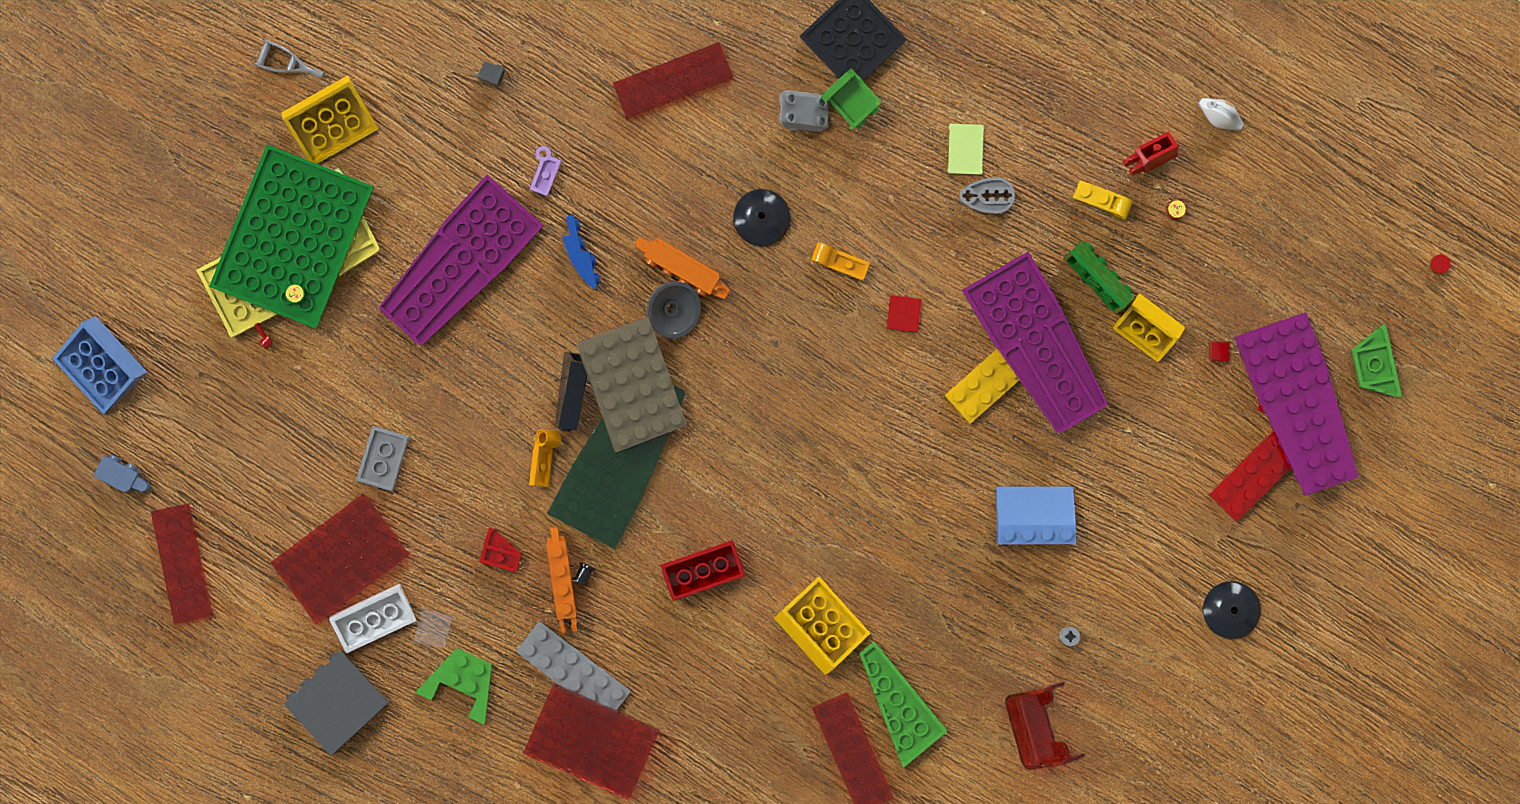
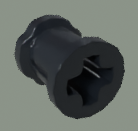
M580 562L579 570L572 579L588 586V579L591 573L595 571V568Z

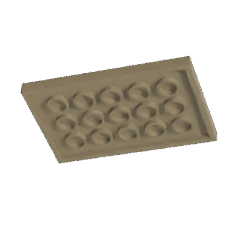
M649 317L576 343L615 452L687 425Z

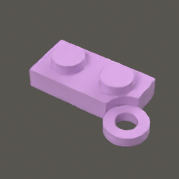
M541 146L536 150V157L540 160L530 190L548 197L562 161L551 157V151L548 147ZM546 151V157H541L540 152Z

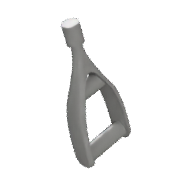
M268 40L263 41L262 50L257 63H255L256 67L281 74L310 73L320 79L323 78V71L308 67L288 49ZM271 46L277 47L291 55L287 70L264 66ZM298 62L300 64V68L295 69Z

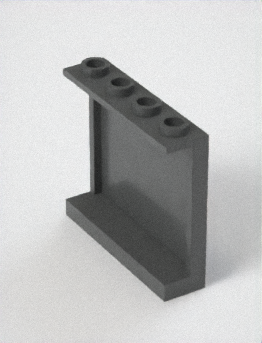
M336 651L328 658L330 662L326 666L322 664L314 671L316 675L312 679L309 677L300 684L302 688L297 693L295 691L291 692L286 697L287 702L284 704L330 756L335 754L390 703L386 696L383 697L345 655V651L340 653Z

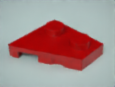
M489 527L479 563L517 572L522 553L493 527Z

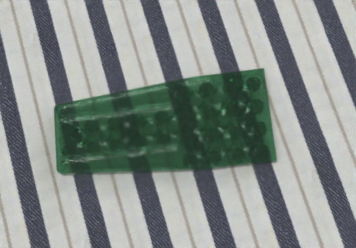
M673 385L681 407L685 391ZM602 417L570 468L547 514L616 549L643 497L670 432L615 452Z

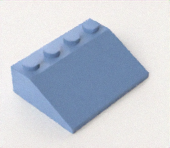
M96 316L82 322L52 358L103 415L133 389L147 373Z
M996 487V544H1076L1073 487Z

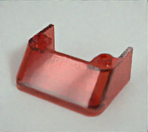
M1065 682L1043 685L1008 695L1005 699L1021 763L1028 770L1065 765L1085 757L1084 753L1070 755L1069 748L1064 742H1055L1045 705L1052 703L1054 699L1053 689L1065 686Z

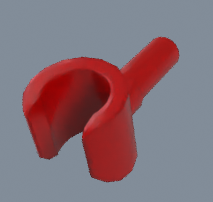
M259 322L254 325L263 337L259 343L265 349H268L272 345V340L263 331Z

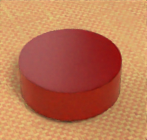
M1443 254L1434 256L1430 261L1431 270L1437 274L1447 272L1451 265L1450 259Z

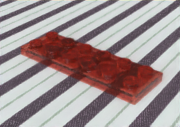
M717 42L613 82V86L625 117L629 119L733 79L721 45Z
M190 503L151 511L174 624L213 616Z
M845 692L813 706L812 710L853 803L883 804L894 799L848 693Z

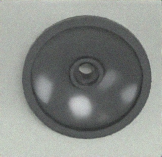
M671 281L659 286L652 293L647 304V317H649L653 330L666 338H679L689 333L697 324L701 312V303L696 291L688 284L679 281Z

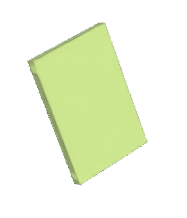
M950 124L948 174L982 175L984 125Z

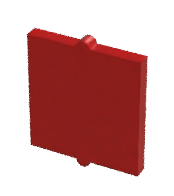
M890 295L886 329L900 330L901 332H918L922 299L910 298L907 295L904 297Z

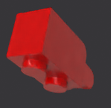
M1168 131L1139 146L1135 150V154L1127 157L1122 163L1125 167H1128L1137 162L1138 165L1129 170L1131 176L1141 172L1145 174L1176 158L1179 146Z

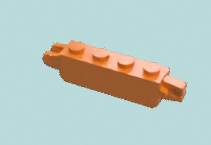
M643 238L635 240V247L644 253V258L647 259L646 263L654 268L656 266L663 269L662 273L671 278L673 275L680 279L679 282L695 287V291L703 297L706 294L708 296L714 295L724 300L727 297L730 289L720 282L719 274L659 238L653 239L652 243Z
M559 527L550 528L551 538H547L546 547L557 620H559L561 635L566 634L564 619L571 618L572 631L577 633L576 617L578 616L567 541L564 536H560Z

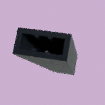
M564 352L555 423L560 430L566 432L577 430L587 381V373L581 356L578 353Z

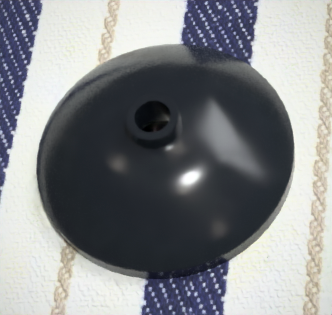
M757 189L746 193L737 202L733 213V223L739 236L747 243L755 246H768L778 242L786 234L790 224V211L787 203L779 194L767 189ZM764 213L765 218L759 219L758 214Z
M1226 581L1214 586L1206 595L1203 602V617L1209 629L1216 635L1228 639L1241 638L1249 634L1258 624L1261 614L1260 602L1255 592L1247 585L1236 581ZM1232 607L1237 608V612L1235 614L1231 613Z

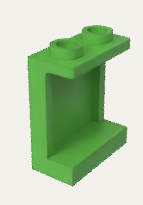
M852 68L820 96L824 102L829 101L851 125L849 127L851 130L855 127L859 129L867 122L864 118L869 114L873 116L880 110L878 105L882 103Z

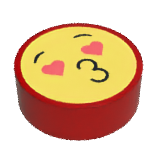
M1181 200L1171 201L1166 209L1168 216L1172 219L1182 218L1187 210L1185 203Z

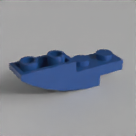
M574 215L566 216L570 235L563 236V241L568 256L582 279L593 290H598L597 285L600 284L598 273L595 274L593 266H596L595 256L590 255L589 251L582 252L585 246L583 237L579 238L578 231L581 230L579 219H575Z

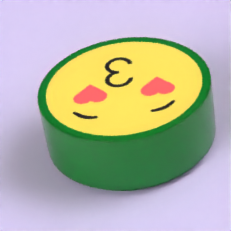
M291 284L285 291V297L289 302L298 304L304 300L305 290L298 284Z

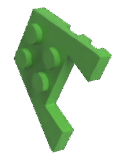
M456 648L420 686L416 693L432 700L440 682L476 699L468 718L484 725L486 722L492 664Z

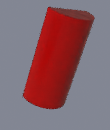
M733 540L660 565L672 602L745 577Z

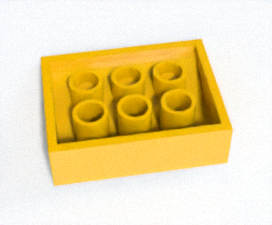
M348 75L281 113L284 122L308 161L316 164L379 129Z
M817 577L774 617L779 625L825 675L843 661L870 634L865 626L820 577Z

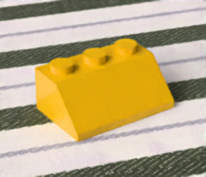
M1139 293L1112 329L1156 362H1159L1179 339L1185 327Z

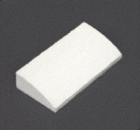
M398 584L331 615L329 620L345 652L348 653L415 622L416 617L401 584Z

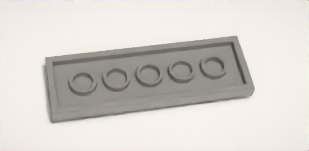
M541 621L536 624L516 650L518 654L606 722L609 721L631 692Z

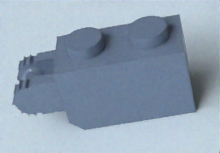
M112 454L110 457L103 456L93 475L94 477L123 492H131L134 489L148 492L151 489L149 481L141 478L142 473L137 471L138 467L130 463L126 466L120 462L122 459Z

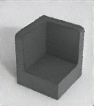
M484 62L480 73H477L476 77L480 81L499 87L506 69L498 64L495 66Z

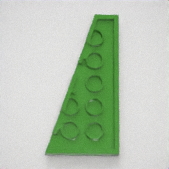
M873 641L859 654L902 768H904L948 731L875 641Z

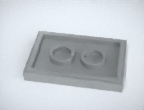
M372 426L356 481L394 492L410 437Z

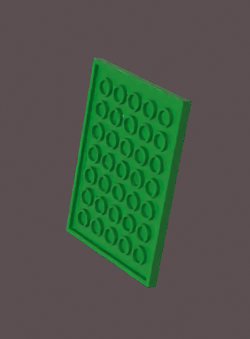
M266 145L209 287L318 329L375 187L278 148ZM291 284H298L305 290V298L298 304L289 302L285 297V291Z

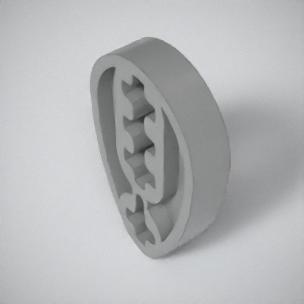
M999 177L978 180L962 189L959 193V200L962 204L972 210L985 214H1002L1012 206L1015 199L1012 185L1007 180ZM969 191L970 195H977L978 197H973L966 201V198H963L962 195ZM985 191H988L989 195H993L995 191L1002 195L1004 191H1007L1011 197L1007 201H1004L1003 197H1000L998 201H995L994 197L985 201V198L981 195H984Z

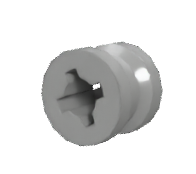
M1065 627L1061 630L1059 638L1064 645L1075 646L1080 640V633L1073 627Z

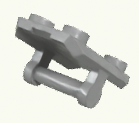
M784 90L779 96V121L783 127L789 128V131L807 130L821 132L828 128L829 101L824 102L820 97L821 94Z

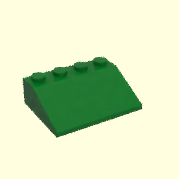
M1081 241L1064 257V260L1114 314L1120 312L1134 298L1132 289L1119 281V275L1114 270L1110 271L1106 267V261L1101 256L1097 257L1093 253L1094 248L1088 242L1084 243Z

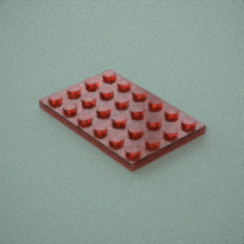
M363 493L270 563L315 624H318L410 554L365 493Z
M553 683L523 754L629 800L660 730Z

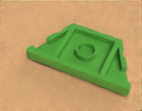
M1386 324L1381 325L1351 349L1359 388L1401 397L1402 394Z

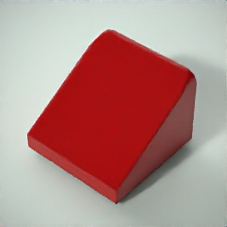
M1209 342V361H1229V342Z

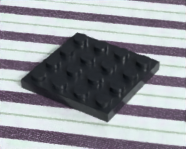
M837 0L799 36L838 79L852 68L863 81L907 41L900 31L870 0Z

